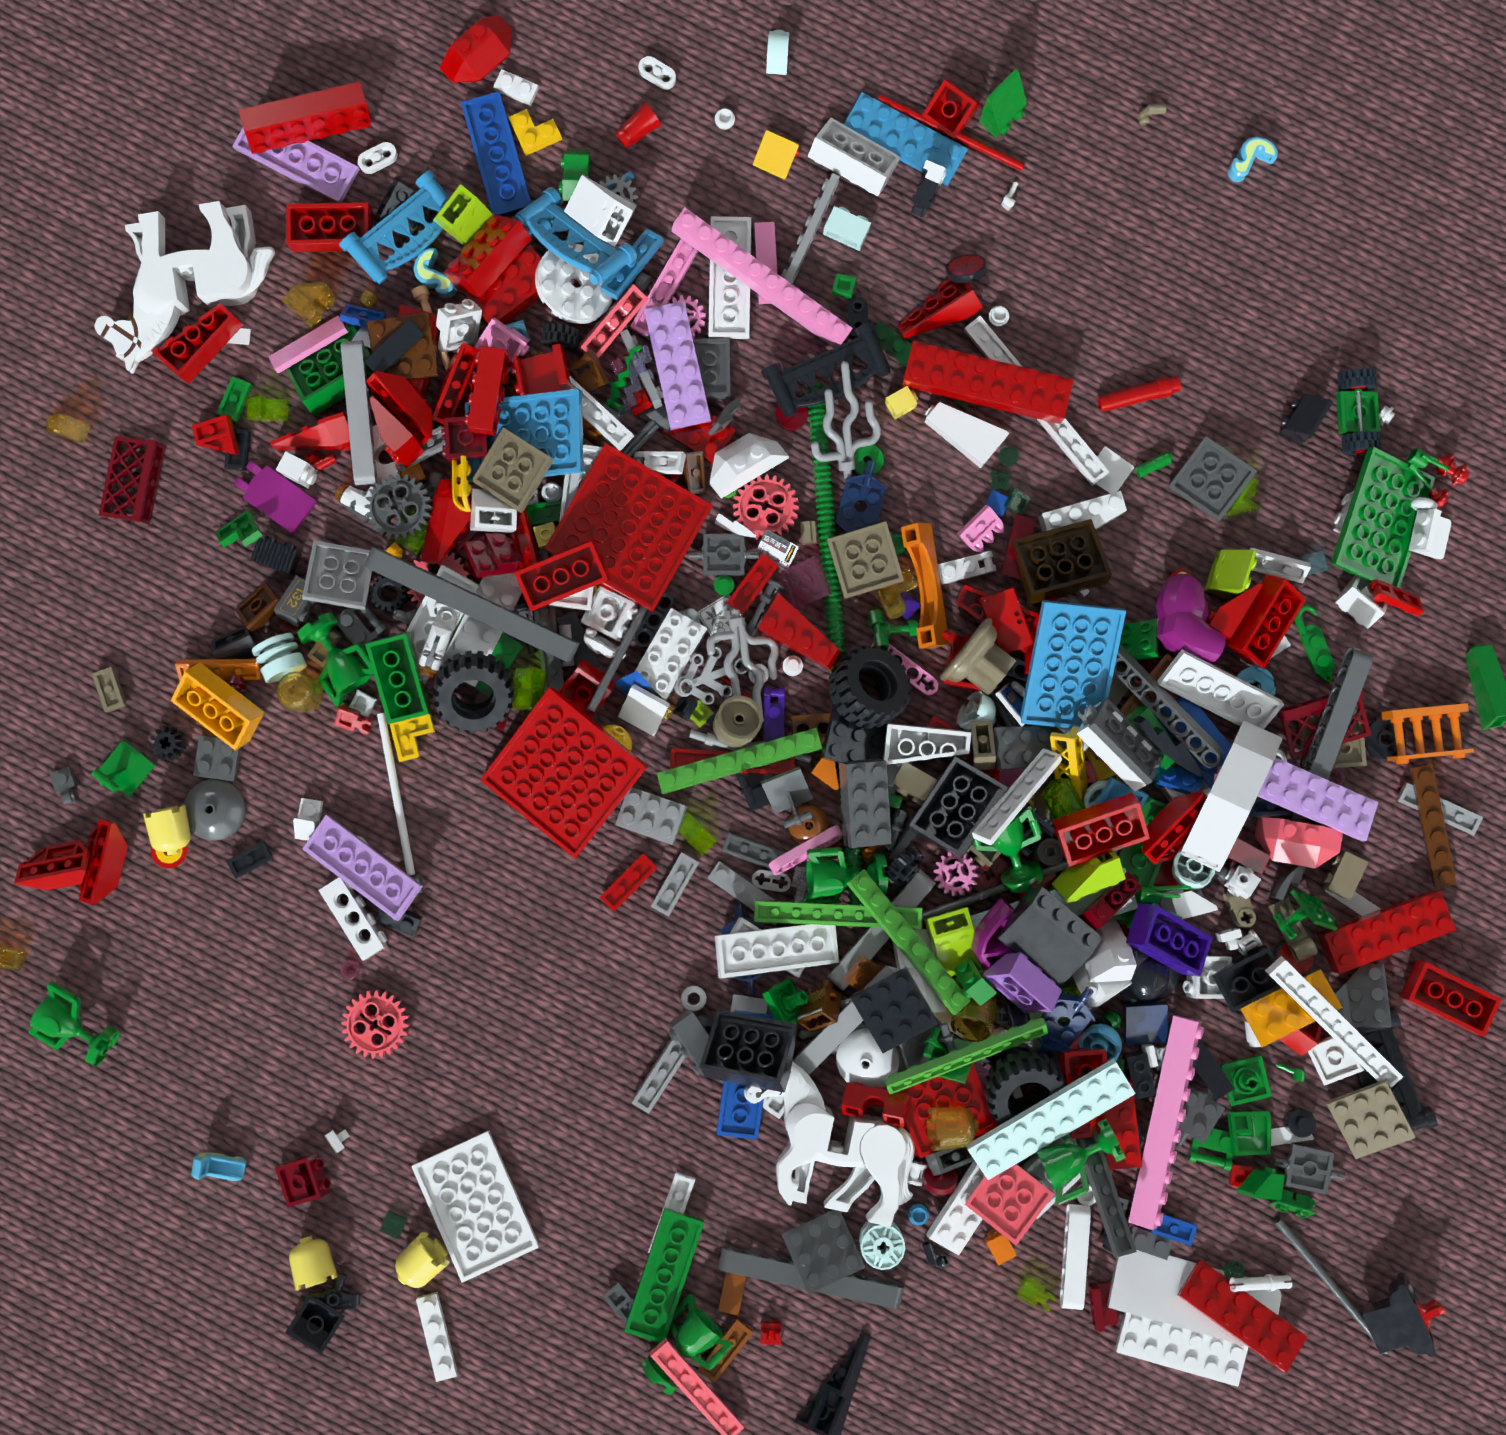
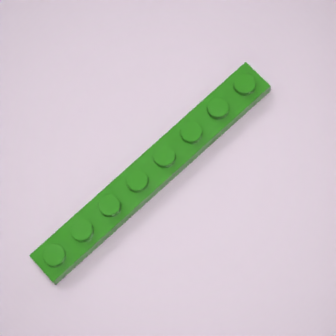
M817 728L659 772L657 776L662 794L817 751L822 749Z
M864 869L846 884L953 1015H956L970 1000L964 995L962 989Z
M755 900L754 922L881 927L864 905ZM894 906L912 929H922V907Z
M1044 1018L1032 1019L1027 1024L1011 1027L999 1035H990L986 1040L972 1042L960 1050H951L942 1057H933L921 1065H913L903 1072L892 1073L884 1079V1082L891 1095L1048 1034Z

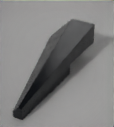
M863 1333L859 1335L861 1338L853 1348L850 1347L848 1349V1355L841 1363L835 1366L819 1387V1393L813 1401H809L806 1404V1410L801 1416H797L794 1421L795 1423L819 1435H841L871 1337Z

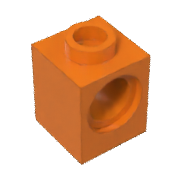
M993 1229L987 1233L984 1239L998 1266L1017 1256L1010 1241L1000 1232Z

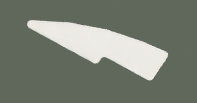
M720 513L715 520L716 525L735 534L756 537L753 532L739 522L735 521L732 523Z

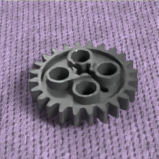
M397 473L396 479L389 474L388 481L382 477L381 485L375 482L374 484L377 489H369L373 495L372 497L365 498L370 501V504L364 505L366 509L370 510L365 516L372 518L368 523L375 525L373 530L376 532L380 531L379 535L382 537L387 534L389 540H392L395 535L397 541L401 540V536L408 540L409 534L416 537V530L423 532L421 525L428 526L425 518L432 517L427 511L433 509L432 506L427 504L432 499L425 497L429 494V491L427 489L422 490L424 485L422 483L417 484L418 480L416 478L410 481V476L407 474L402 478V475ZM406 489L407 494L399 498L400 491ZM390 492H393V496H394L395 500H396L399 504H401V505H400V509H401V511L403 512V514L406 516V518H407V520H408L407 523H405L402 514H401L399 511H397L398 507H397L396 503L394 502V500L391 498V496H390V494H389ZM388 499V506L381 508L382 501ZM416 507V513L410 516V508ZM394 517H398V523L391 526V520Z

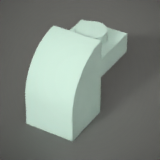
M783 30L769 31L766 73L787 74L789 32H784Z

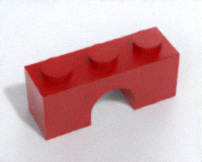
M847 1082L841 1104L842 1114L863 1119L867 1108L879 1106L883 1109V1123L904 1128L910 1107L909 1095L901 1091L890 1095L882 1087L873 1088L859 1082Z

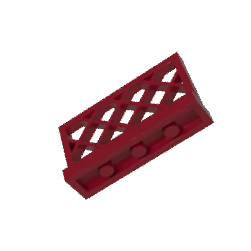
M119 436L114 437L99 516L150 525L165 445L154 440L146 441ZM121 442L127 443L130 448L123 454L119 451ZM142 445L147 446L145 454L140 457L136 450ZM133 453L137 460L128 465L125 458ZM122 462L125 469L117 474L115 471L116 465ZM140 464L142 472L136 477L132 469ZM129 473L133 480L124 485L120 478ZM117 481L121 489L113 494L111 487ZM136 484L138 491L132 497L128 489ZM125 493L129 500L120 505L117 497ZM113 501L117 509L108 513V504ZM130 504L134 507L133 516H127L124 511Z
M1363 689L1357 702L1358 710L1355 715H1352L1353 719L1347 728L1342 744L1371 736L1362 697H1364ZM1330 694L1281 708L1277 713L1278 718L1281 719L1289 754L1292 759L1308 754V748L1312 744L1320 720L1316 727L1309 725L1307 721L1313 714L1322 717L1320 712L1324 711ZM1296 720L1301 723L1296 733L1290 731L1288 722ZM1356 721L1362 723L1364 732L1356 734L1351 731ZM1304 726L1313 729L1308 740L1299 736ZM1298 738L1306 742L1302 751L1295 752L1294 744Z

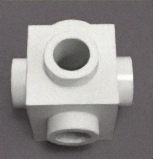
M1239 865L1235 869L1231 868L1225 876L1227 881L1224 886L1228 888L1231 894L1237 897L1240 895L1247 899L1252 895L1261 879L1254 875V871L1249 867Z

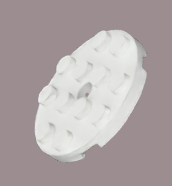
M576 243L568 244L576 252H581L583 249V245ZM549 250L537 265L535 285L541 301L545 302L552 310L551 313L564 321L575 324L593 322L609 309L614 299L601 292L600 286L604 282L594 285L589 279L590 273L570 265ZM599 254L583 255V257L588 259L590 263H596ZM575 278L581 286L578 288L574 287L571 279Z

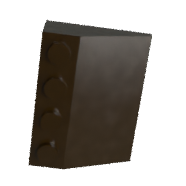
M1092 519L1012 540L1022 586L1029 605L1108 584L1112 575Z

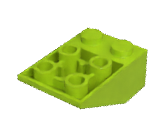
M460 184L434 217L433 221L462 245L466 246L494 215L476 196Z
M1218 551L1215 555L1204 591L1228 599L1248 589L1251 582V577H1249L1251 569L1253 570L1257 563V557H1255L1257 551Z
M1114 852L1067 867L1052 883V886L1069 903L1076 902L1086 895L1095 894L1108 886H1115L1126 878L1120 858Z
M962 907L924 919L934 955L951 977L956 975L954 969L958 964L969 956L982 968L980 960L971 948L974 927L968 907Z

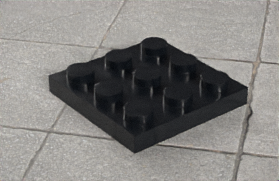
M832 704L821 758L836 763L876 758L882 759L887 724L871 729L864 728V725L861 727L856 726L853 721H847L844 718L845 715L843 713L840 714L836 710L838 708L836 704Z
M907 967L900 969L850 998L882 1053L938 1024L937 1018Z

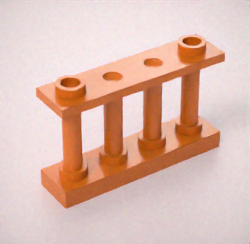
M1468 703L1381 712L1382 720L1391 719V723L1394 724L1397 756L1387 757V761L1396 760L1397 765L1407 764L1409 759L1452 755L1453 759L1466 758L1465 753H1474V748H1462L1459 724L1460 713L1469 711ZM1442 714H1447V717L1450 718L1453 751H1444L1440 724ZM1423 716H1428L1432 723L1435 752L1425 753L1421 724ZM1404 718H1410V722L1412 721L1416 747V754L1406 755L1402 725Z

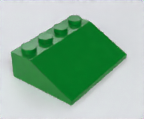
M346 325L348 333L285 369L299 397L313 417L346 398L341 342L352 341L358 332L354 325ZM364 346L366 359H368L372 354L369 351V349L366 346ZM366 364L367 378H369L374 372Z

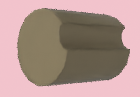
M817 521L800 522L801 544H818Z

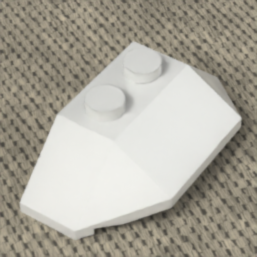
M748 433L715 453L710 485L719 497L723 498L789 458V455L777 441Z

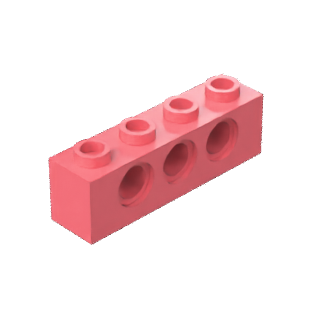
M634 284L630 285L620 299L611 305L579 343L578 349L583 353L593 350L599 358L649 298Z

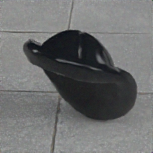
M1133 947L1132 952L1136 968L1131 979L1132 984L1120 991L1119 994L1123 999L1132 1004L1158 1002L1164 999L1175 989L1180 973Z

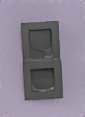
M738 399L729 403L717 416L708 433L710 436L725 429L732 421V416L742 405Z
M1298 865L1290 867L1277 881L1269 897L1283 901L1290 883L1299 885L1306 867Z
M619 1282L607 1291L603 1297L615 1313L617 1312L626 1324L634 1297Z

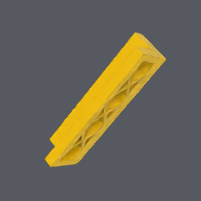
M1073 726L1069 734L1052 732L1050 741L1052 752L1060 754L1069 761L1067 766L1060 762L1054 770L1058 803L1082 806L1085 792L1088 789L1083 740L1077 735L1080 727ZM1057 740L1066 741L1067 747L1063 749L1057 744ZM1061 774H1067L1071 778V781H1065L1061 777ZM1067 789L1073 795V798L1065 797L1063 791Z

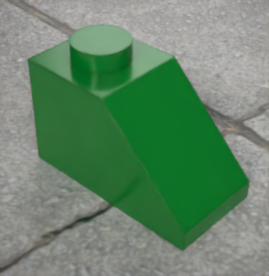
M1264 1166L1263 1170L1254 1169L1239 1186L1237 1193L1252 1198L1281 1200L1285 1175L1277 1173L1276 1168Z

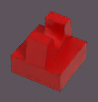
M761 1321L760 1345H781L782 1321Z

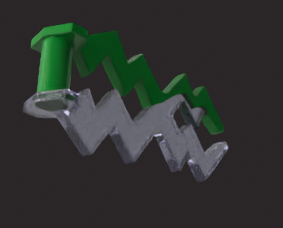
M639 345L629 349L630 356L625 357L628 369L618 374L619 381L611 382V397L606 400L605 405L617 411L621 416L629 415L630 408L637 404L633 393L642 389L638 380V374L646 372L647 369L644 364L652 361L647 346ZM643 349L645 356L642 359L637 355V352ZM635 360L638 365L637 367H634L633 361ZM630 377L632 385L624 388L627 398H622L624 405H621L616 399L621 398L618 388L627 386L625 378Z

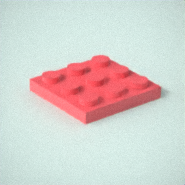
M1015 1164L989 1180L985 1176L964 1205L1013 1244L1017 1245L1055 1193L1021 1166Z

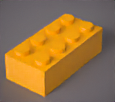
M201 663L184 671L171 699V702L235 751L251 740L265 713Z
M1321 969L1304 977L1336 1010L1343 1008ZM1283 988L1241 1008L1261 1047L1316 1021Z

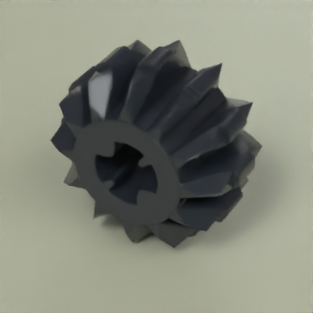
M163 726L162 731L160 729L155 730L157 737L151 736V740L155 742L149 745L150 748H156L153 754L159 755L161 760L167 758L169 761H173L174 756L181 757L179 750H186L182 743L187 742V740L181 738L184 733L182 731L177 732V727L173 726L170 729L168 726ZM167 740H168V742L171 743L170 746H168V745L166 744V741H167Z

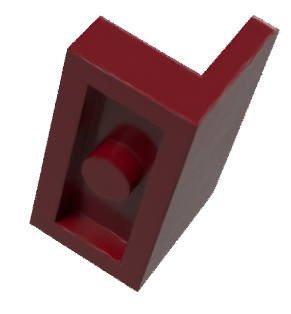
M1111 1282L1088 1284L1092 1324L1096 1332H1105V1326L1118 1325L1117 1310L1107 1306Z

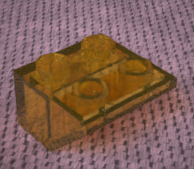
M325 282L294 285L281 301L292 313L309 327H312L313 324H317L321 320L323 312L333 306L337 296Z

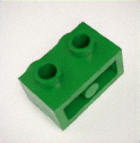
M970 956L960 962L954 969L958 976L956 981L963 988L962 992L969 1000L973 998L982 1006L997 993L992 984L982 976L984 971Z

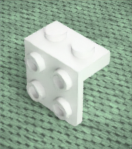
M1418 510L1409 550L1435 559H1443L1451 521L1440 517V510Z

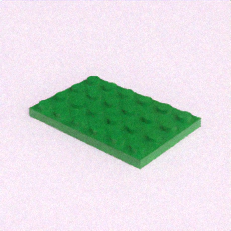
M1368 447L1332 557V565L1369 582L1379 579L1400 588L1412 552L1409 550L1417 515V511L1411 507V501L1415 498H1429L1430 496L1425 485L1408 468L1409 464L1375 447ZM1419 470L1433 487L1435 477Z

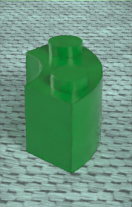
M566 149L564 155H561V168H564L562 181H559V194H563V200H570L582 175L589 178L591 150Z

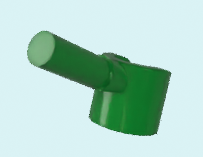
M1277 1062L1276 1067L1293 1073L1292 1080L1304 1082L1305 1072L1303 1070L1288 1067Z

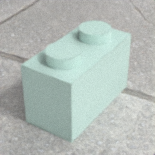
M834 206L825 224L823 235L860 251L870 230L871 222H868V219L864 216L851 214L844 207L838 208Z

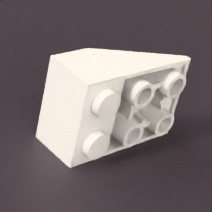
M582 175L564 212L596 237L615 247L636 205Z

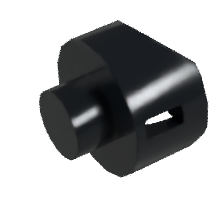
M1295 1108L1284 1115L1283 1124L1289 1133L1304 1138L1314 1132L1316 1119L1310 1111L1303 1108Z

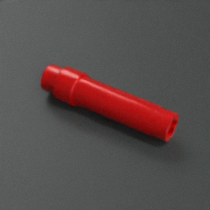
M1165 376L1154 379L1152 382L1107 393L1097 397L1098 408L1100 412H1105L1156 398H1166L1173 393L1180 392L1181 383L1178 376L1169 378Z

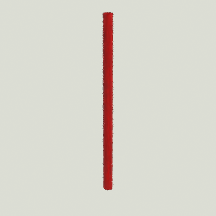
M882 94L879 95L878 101L951 137L924 118L921 113ZM960 133L955 138L1020 171L1023 170L1025 163L963 133Z

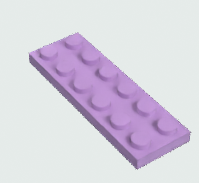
M243 128L232 146L235 150L337 203H342L360 170L358 166L310 141L302 144L288 145L284 148L267 150L264 153L252 154Z
M684 301L645 309L644 312L671 430L710 422V414Z
M1276 757L1258 794L1260 798L1360 841H1367L1378 805L1377 801Z
M325 815L303 847L305 852L396 921L401 919L423 887L329 815Z

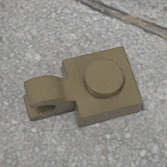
M333 631L328 635L334 646L342 637ZM317 641L307 657L324 668L328 651L322 642Z

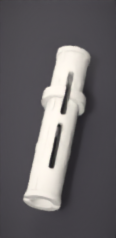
M1266 1274L1264 1277L1230 1278L1229 1284H1237V1286H1230L1232 1292L1267 1290L1270 1292L1276 1289H1290L1292 1283H1284V1281H1291L1292 1279L1289 1275L1273 1276L1272 1274Z

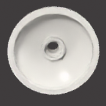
M862 1028L852 1031L840 1043L836 1054V1063L839 1073L846 1082H859L873 1088L886 1086L884 1079L898 1070L899 1054L896 1047L882 1053L869 1029ZM868 1061L870 1065L866 1067L862 1062Z

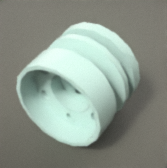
M292 633L272 636L252 648L253 655L258 656L256 662L259 664L267 663L260 670L266 683L283 680L306 668L307 664L302 653H291L298 647V644L293 642L295 638Z
M867 1221L861 1228L859 1234L860 1248L865 1261L876 1269L885 1270L899 1264L904 1256L905 1242L901 1230L894 1221L891 1227ZM882 1242L886 1243L884 1249H880L879 1247Z

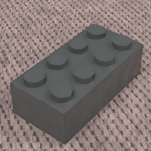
M876 758L839 762L844 845L850 848L891 844L887 761Z

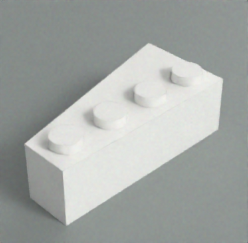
M1118 491L1042 513L1038 519L1042 532L1092 519L1095 529H1098L1122 515L1127 509L1122 493Z

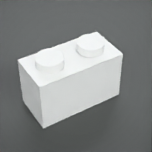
M285 451L276 470L286 478L309 488L317 479V470L309 463Z

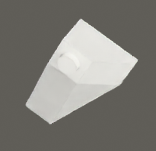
M1112 917L1103 927L1095 930L1103 938L1094 953L1085 962L1090 982L1131 980L1134 974L1136 962L1131 946L1126 943L1127 939L1117 920Z

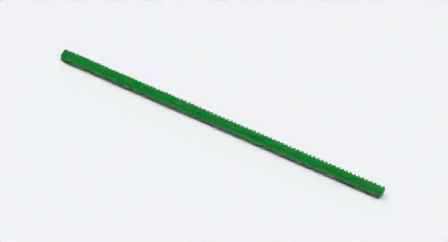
M814 383L816 389H821L824 385L822 383ZM807 385L806 389L809 390L807 394H810L812 389ZM826 403L808 407L810 409L808 414L811 415L809 417V421H811L809 427L812 428L810 430L812 434L810 439L813 440L812 442L816 441L819 443L822 454L829 451V447H827L829 444L828 436L823 428V419L826 413L824 407H826ZM812 455L814 459L812 464L815 465L813 467V471H815L813 477L816 478L814 480L816 484L814 489L817 490L815 492V496H817L815 502L818 503L816 505V509H818L816 514L819 515L817 527L820 528L818 530V534H820L818 539L821 541L819 543L821 547L819 552L822 553L820 556L822 562L820 564L823 566L821 568V572H823L821 577L824 578V581H822L824 587L822 589L825 591L823 594L825 600L823 602L826 604L824 610H826L825 616H827V619H825L827 623L826 629H828L826 635L841 651L842 655L838 660L840 661L844 657V653H846V650L843 648L845 647V643H843L845 637L842 635L844 634V630H842L844 624L841 623L843 621V618H841L843 612L840 611L842 599L839 598L841 596V592H839L841 586H838V576L827 543V539L836 537L834 535L836 533V529H834L836 524L833 522L835 520V516H833L835 511L832 510L834 507L832 501L834 499L831 497L833 495V491H831L833 487L830 484L832 482L830 478L832 474L829 472L831 466H829L830 461L820 462ZM843 843V846H845L843 851L846 853V856H844L846 866L851 871H862L861 865L863 861H861L862 855H860L862 849L860 847L850 848ZM850 887L847 888V892H849L847 898L850 900L848 904L863 905Z

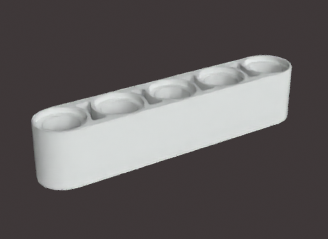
M1067 1205L1060 1289L1061 1308L1079 1310L1084 1308L1091 1210L1088 1205Z

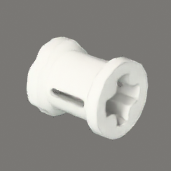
M1253 930L1248 931L1249 934L1241 939H1236L1238 951L1243 956L1247 955V951L1252 948L1262 946L1260 938Z
M916 1160L912 1161L908 1175L909 1184L922 1186L923 1182L921 1180L927 1164Z

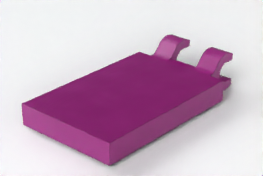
M250 461L246 468L255 474L251 482L247 484L238 477L233 484L245 492V495L242 497L294 535L318 502L266 465L262 470Z

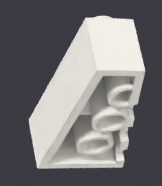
M887 723L883 760L887 761V765L969 754L971 732Z

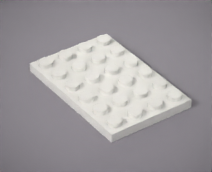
M489 1130L411 1166L461 1282H465L539 1248L540 1245Z

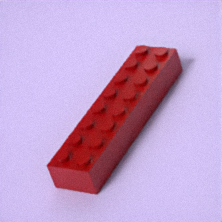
M913 341L902 387L908 386V388L1061 424L1065 419L1074 379Z

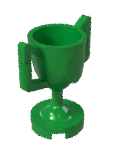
M330 612L319 616L320 620L312 624L308 622L297 634L301 643L320 641L328 651L326 666L320 674L318 681L337 707L342 705L344 695L353 692L371 679L373 670L367 650L363 644L359 643L346 649L334 647L328 635L330 630L337 624V620ZM357 651L365 664L352 652Z
M1031 806L1027 807L1021 814L1019 812L992 845L974 840L973 844L979 851H996L1010 856L1013 865L1003 872L1001 881L1004 889L1009 888L1011 893L1027 891L1030 887L1029 884L1036 880L1039 884L1044 878V873L1039 863L1035 861L1021 862L1018 855L1021 848L1040 840L1042 837L1041 828ZM1028 817L1033 834L1024 838L1022 822Z
M840 847L808 849L806 862L808 894L802 902L837 904L843 889L848 886L846 883L860 871H851L846 866ZM873 853L865 871L883 893H887L888 877H885L884 867H887L886 858L883 853ZM838 856L839 862L836 860L819 857Z
M50 982L47 985L49 996L44 999L33 1014L30 1021V1027L32 1028L28 1031L29 1034L55 1050L62 1047L69 1038L79 1036L89 1043V1050L85 1061L95 1067L106 1059L107 1055L105 1054L110 1047H115L121 1032L113 1026H108L96 1035H92L84 1030L80 1016L81 999L57 983ZM52 1037H58V1038H61V1039H60L59 1041H57V1040H55V1039L52 1038Z
M1106 1118L1097 1122L1101 1129L1098 1141L1088 1147L1083 1148L1075 1145L1067 1135H1064L1061 1138L1066 1144L1044 1147L1037 1151L1044 1169L1056 1190L1055 1203L1057 1205L1069 1200L1071 1201L1089 1191L1085 1169L1089 1155L1102 1150L1105 1153L1112 1154L1116 1162L1126 1158ZM1080 1173L1082 1186L1062 1195L1063 1186Z
M688 1294L679 1303L670 1325L675 1338V1349L683 1358H691L705 1369L711 1370L733 1347V1342L722 1339L724 1335L718 1325L704 1311L696 1307L694 1295ZM688 1307L689 1313L680 1328H678L675 1320ZM716 1344L723 1345L708 1362L698 1356ZM648 1356L641 1363L645 1366L643 1368L644 1373L654 1385L658 1383L666 1387L663 1390L664 1393L672 1395L678 1388L651 1356Z

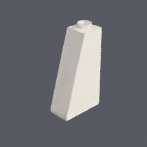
M941 402L936 407L932 405L925 413L927 416L925 423L979 468L986 463L1009 435L1006 430Z

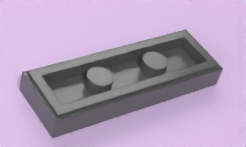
M728 832L721 851L769 869L770 862L786 853Z

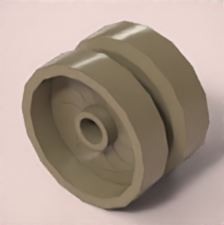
M732 696L726 699L720 705L713 721V731L717 739L724 745L732 748L748 745L761 728L763 722L762 711L751 698Z

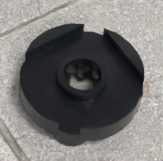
M1378 719L1369 724L1371 736L1364 737L1365 748L1369 754L1382 760H1386L1387 757L1397 756L1394 724L1391 723V719ZM1403 727L1404 741H1405V740H1406V737H1405L1406 731H1405V729H1404V727ZM1388 734V744L1381 742V735Z

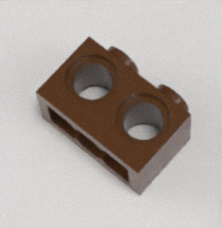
M830 713L792 716L793 734L798 733L797 727L802 724L806 725L809 730L817 728L818 731L820 723L828 725ZM818 731L820 742L824 743L826 734H821Z

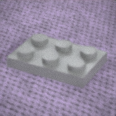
M632 787L624 798L615 825L674 845L687 806Z

